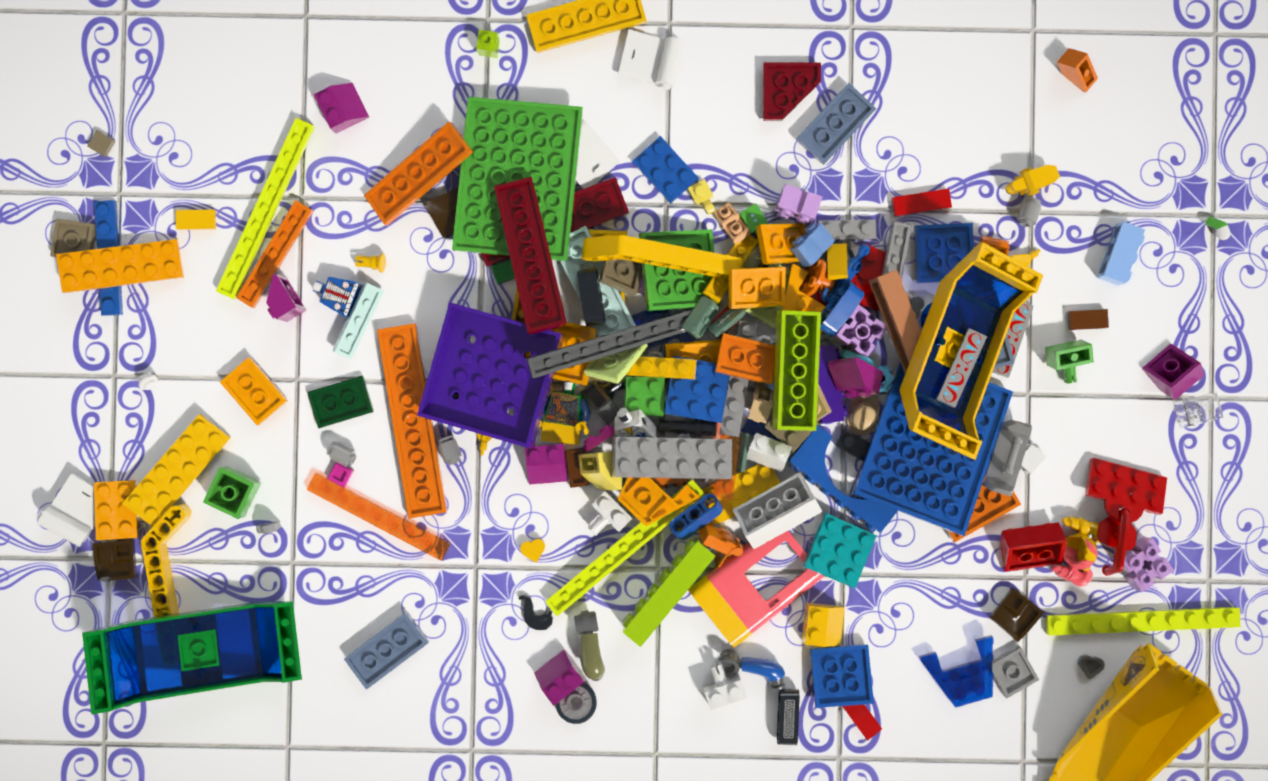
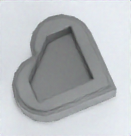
M280 521L257 525L256 531L258 534L275 532L281 528Z

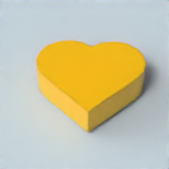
M535 539L532 542L525 541L521 545L520 551L524 556L537 563L545 550V542L542 539Z

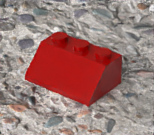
M1059 522L1002 530L1000 549L1004 572L1062 564L1067 539Z

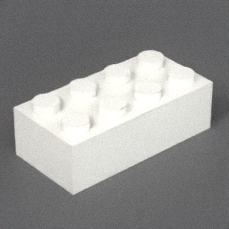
M801 472L732 509L745 537L753 549L823 512Z

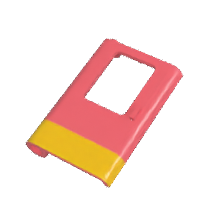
M789 531L753 549L748 541L742 546V555L735 556L732 554L724 560L721 567H715L688 589L696 602L733 648L824 578L822 574L806 568L804 572L768 600H764L747 579L745 572L784 541L789 543L804 563L807 554Z

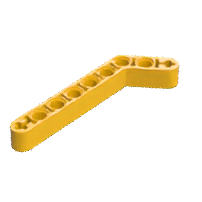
M614 235L583 239L581 259L586 261L623 259L729 279V269L742 267V259L738 257L630 236Z
M186 504L169 508L141 540L154 617L163 616L165 613L168 615L179 613L166 543L191 517V508ZM165 523L169 526L168 532L164 530ZM152 537L156 540L155 546L151 544ZM155 556L160 560L159 565L154 561ZM159 575L163 578L162 584L158 581ZM162 594L167 598L166 603L161 599ZM175 620L156 623L163 662L168 666L180 663ZM169 632L173 634V641L168 637Z

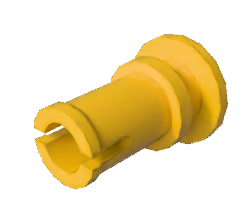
M380 254L379 257L378 255H373V257L357 255L355 260L359 261L355 262L356 267L372 268V270L378 269L380 273L385 271V254Z

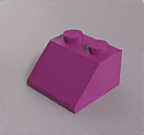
M353 83L332 85L313 94L330 129L335 134L370 118Z
M278 274L273 275L266 301L269 307L267 310L271 317L288 322L307 311L288 278Z
M1173 344L1168 345L1142 367V370L1157 388L1174 401L1204 376L1201 362Z
M858 357L828 362L836 388L844 393L845 397H869L870 395L879 394L884 373Z
M565 443L539 445L533 448L525 447L529 485L568 482Z
M565 649L534 672L541 690L553 706L587 681Z

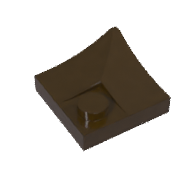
M458 187L423 203L444 239L454 234Z
M135 540L92 543L98 581L137 578Z
M1010 588L989 616V619L1004 630L1013 640L1019 642L1044 614V611L1016 589Z

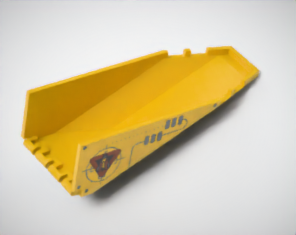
M1152 644L1140 645L1131 654L1062 752L1049 781H1151L1223 715L1213 690L1208 687L1207 683L1194 676L1186 668L1177 665L1178 663L1165 653L1161 654V651Z

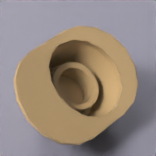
M875 394L869 397L856 396V398L850 399L847 425L854 434L867 435L876 428L880 404Z

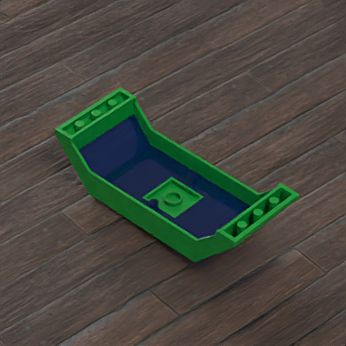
M293 601L250 602L142 618L82 633L91 715L114 711L115 709L144 701L260 682L286 683L302 680Z

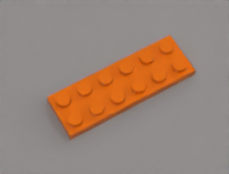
M449 121L365 193L364 197L383 224L388 226L470 156L473 151L453 123Z

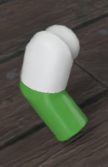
M1212 216L1208 217L1205 225L1213 227L1220 240L1228 239L1230 237L1228 224Z

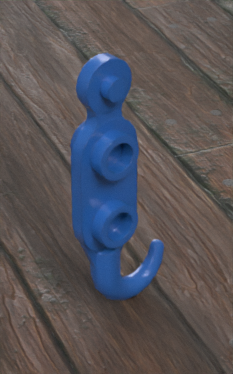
M861 245L857 255L848 259V279H835L836 286L828 297V288L824 289L822 293L823 302L829 303L840 286L845 281H851L855 274L861 270V261L869 254L870 247L868 245Z

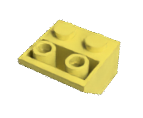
M612 451L578 455L580 474L598 490H622V477H611Z

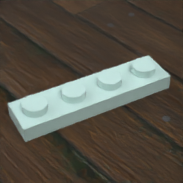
M367 282L364 283L332 350L334 353L352 359L384 290Z

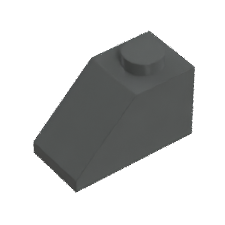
M593 380L580 393L608 425L617 416L619 408L597 382Z

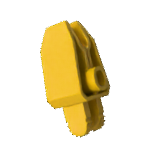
M1045 165L1031 170V167L1019 171L1020 175L1014 178L1015 181L1006 185L1005 191L1010 195L1020 192L1021 196L1028 194V197L1040 193L1039 189L1054 183L1060 177L1058 169L1054 165Z

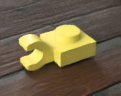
M705 179L688 188L696 206L702 204L708 215L714 212L715 208L709 200L714 195Z

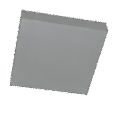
M1019 645L986 663L987 668L1006 699L1040 680Z

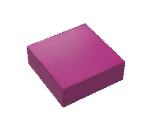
M335 462L327 479L342 487H346L354 470Z

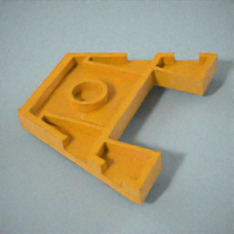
M792 264L785 293V306H782L781 310L822 312L826 306L798 290L808 272L795 264Z
M627 478L617 500L642 524L647 526L698 499L699 496L686 485L672 499L651 478Z

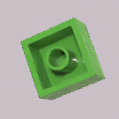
M626 377L625 408L628 412L641 410L646 416H664L665 378Z
M228 466L219 467L203 503L236 519L244 518L262 482Z

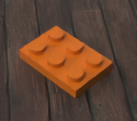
M723 333L714 372L771 385L775 370V345Z

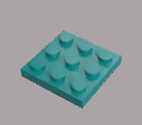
M824 513L803 567L855 589L877 535Z

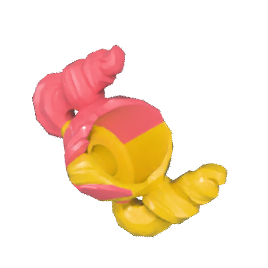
M1074 516L1062 518L1063 524L1077 530V533L1066 538L1067 543L1063 559L1068 566L1054 565L1051 567V571L1064 580L1071 581L1075 586H1086L1092 580L1093 573L1090 567L1097 559L1098 554L1096 545L1099 542L1097 539L1098 523L1088 522V520L1081 517L1078 519Z

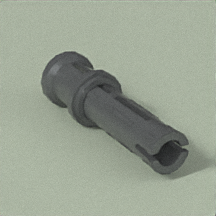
M659 419V432L693 433L697 436L712 435L716 437V422Z

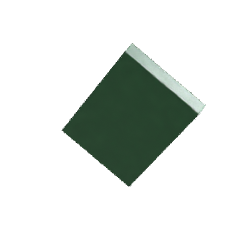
M363 375L307 392L318 429L374 412Z

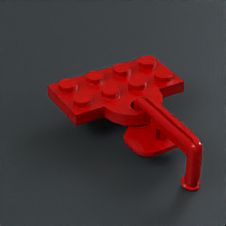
M1092 458L1089 464L1085 496L1104 501V509L1108 517L1099 522L1097 539L1102 545L1115 548L1113 565H1104L1102 567V573L1105 576H1110L1123 571L1126 551L1135 547L1137 531L1131 523L1137 521L1142 516L1143 511L1156 515L1163 514L1168 477Z

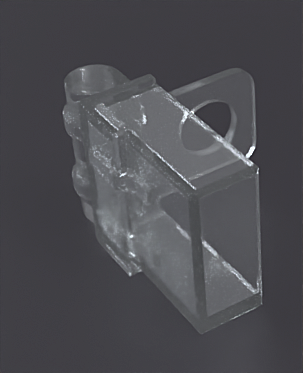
M1217 392L1189 396L1173 402V409L1176 412L1177 423H1179L1180 428L1196 426L1224 418Z

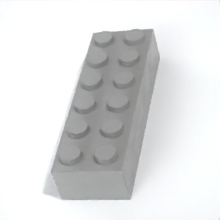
M613 437L611 477L732 479V439Z

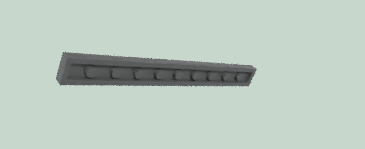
M694 308L526 358L530 378L540 377L686 332L682 325Z

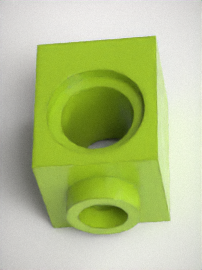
M479 30L476 46L479 56L498 58L501 40L498 32Z

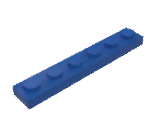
M114 200L95 201L97 249L118 247L117 202ZM122 286L99 289L101 316L123 315Z

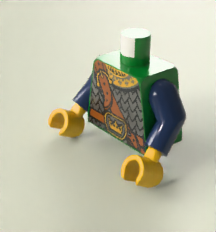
M564 381L563 392L553 391L552 394L548 395L542 419L544 418L543 421L574 426L578 435L579 431L584 429V434L587 435L589 433L587 425L591 411L586 400L583 399V395L574 394L575 383Z

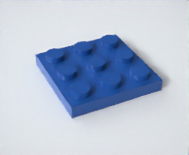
M973 223L914 226L916 283L940 282L974 249ZM971 266L957 282L976 280L975 267Z
M673 356V358H677V359H689V358H683V357ZM697 360L695 380L669 378L664 414L722 423L729 375L714 372L716 363Z
M868 644L810 648L816 708L874 704Z

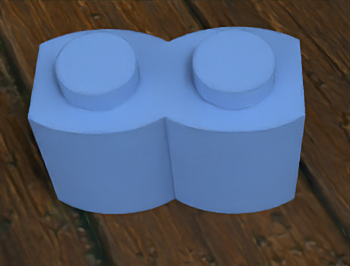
M822 223L810 224L806 227L804 235L799 236L793 241L794 245L790 250L804 267L813 265L835 241Z

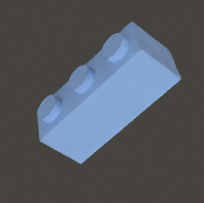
M1124 221L1115 225L1097 278L1115 285L1126 284L1130 280L1132 275L1130 270L1137 261L1138 248L1144 242L1145 236L1143 234L1145 229Z

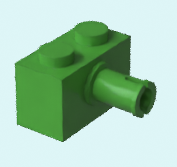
M1082 339L1045 347L1047 366L1055 370L1064 369V383L1067 384L1077 382L1076 366L1094 363L1093 346Z

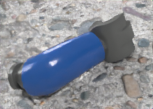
M731 649L722 651L718 656L719 661L733 664L725 668L727 678L736 675L742 669L743 672L765 677L772 684V690L777 691L785 687V682L783 681L785 670L783 666L774 660L742 657V659H739L738 653Z

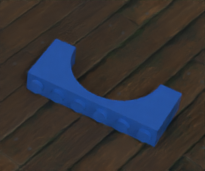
M817 425L816 431H812L788 458L787 461L791 463L789 467L796 473L801 471L805 474L804 479L810 484L814 485L816 483L821 487L819 491L827 497L829 495L833 496L836 499L834 502L842 509L847 507L851 511L849 514L858 521L861 518L866 522L864 526L874 533L876 530L881 533L898 511L865 498L847 496L832 484L825 467V454L833 436Z

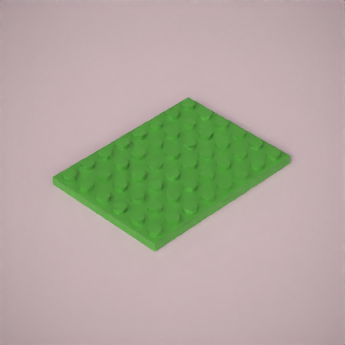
M468 97L464 140L473 153L461 162L452 244L453 251L510 256L494 186L532 177L551 258L555 261L568 262L583 107Z

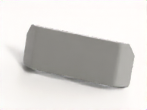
M1016 420L1003 422L983 484L990 491L1012 496L1032 432V425Z

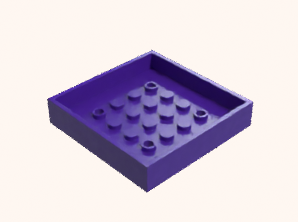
M449 302L417 416L522 447L533 448L555 372L530 378L525 353L530 352L532 357L562 348L565 335L551 330L529 335L525 323ZM472 336L476 338L474 343L470 342ZM456 392L460 395L458 399L454 398ZM511 408L515 410V413L512 416L509 414V410Z

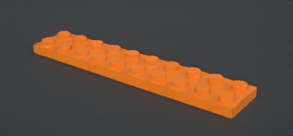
M416 323L377 329L408 519L446 513L447 506L433 422L430 419L417 416L426 380Z

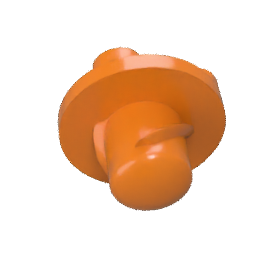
M818 259L813 265L806 267L805 271L808 274L800 286L801 292L811 296L817 289L821 290L822 293L825 288H828V292L833 289L835 280H828L825 260Z

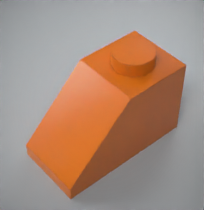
M1068 48L1057 61L1062 75L1082 92L1086 93L1098 79L1088 53Z

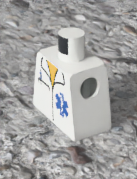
M621 408L615 417L614 430L617 437L656 438L657 426L641 410L628 412L626 408Z

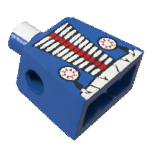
M328 277L326 284L316 281L313 286V292L321 294L320 303L348 318L363 284Z

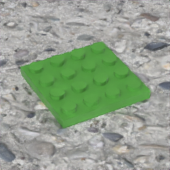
M712 229L644 232L638 234L640 239L715 253ZM642 263L647 311L695 308L701 297L705 296L702 292L713 276Z

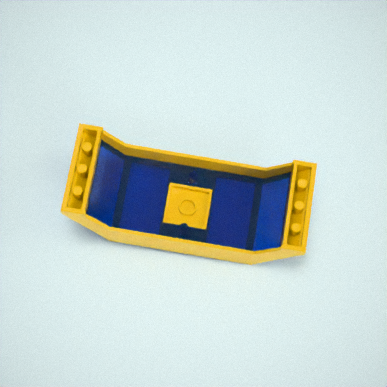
M980 242L940 281L900 387V394L910 431L976 460L982 443L979 440L975 425L977 412L1014 312L1033 293H1037L1043 278L1042 274L984 242ZM970 328L987 336L958 403L953 408L937 401L936 397L967 329Z

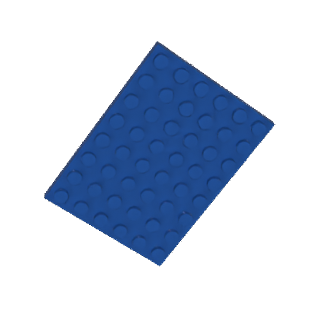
M899 362L894 376L895 379L892 381L893 385L887 395L853 494L950 532L965 536L1013 391L990 382L988 383L975 418L978 437L982 443L976 460L910 431L900 394V387L905 373ZM934 364L938 369L940 379L918 387L916 391L936 400L948 370ZM968 380L958 400V403L954 408L956 410H958L960 407L961 401L963 399L964 393L969 382ZM916 398L919 412L960 431L955 416Z

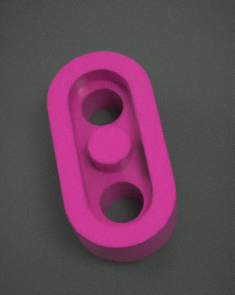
M608 424L599 430L601 432L600 435L597 437L592 435L584 440L585 445L582 447L586 453L614 435V425L611 427Z

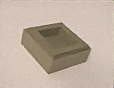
M96 130L87 147L107 157L116 141Z

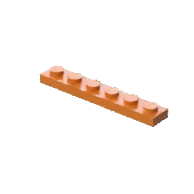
M297 200L294 201L236 299L255 309L269 286L272 276L278 271L314 212L312 209Z

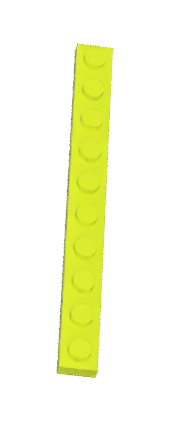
M295 118L216 292L236 300L315 127Z
M693 479L686 484L699 496L698 499L647 526L640 522L547 599L545 603L554 614L559 616L670 524L676 516L705 495ZM682 487L678 492H676L671 498L673 499L684 487Z
M1238 607L1045 615L1046 634L1049 636L1241 627L1240 608Z

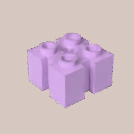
M785 184L779 195L774 213H777V216L782 219L788 220L791 217L796 220L795 223L810 225L816 218L823 197Z
M858 305L839 332L830 338L840 346L848 345L849 349L847 351L868 358L875 348L872 342L880 340L887 331V327L877 318L869 319L868 317L871 313Z
M1142 536L1136 540L1135 547L1126 551L1123 571H1126L1128 574L1124 577L1132 589L1140 592L1154 585V578L1163 579L1174 572L1168 560L1158 555L1162 551L1153 538Z

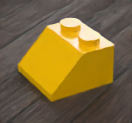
M806 602L802 633L803 643L805 645L821 647L840 645L844 607Z

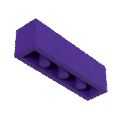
M835 344L820 346L818 384L832 412L820 419L819 424L845 421L844 417H847V409L842 402V398L845 397L844 393L837 390L828 366L829 361L840 359L839 348H836Z

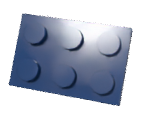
M661 136L632 161L670 205L699 179Z

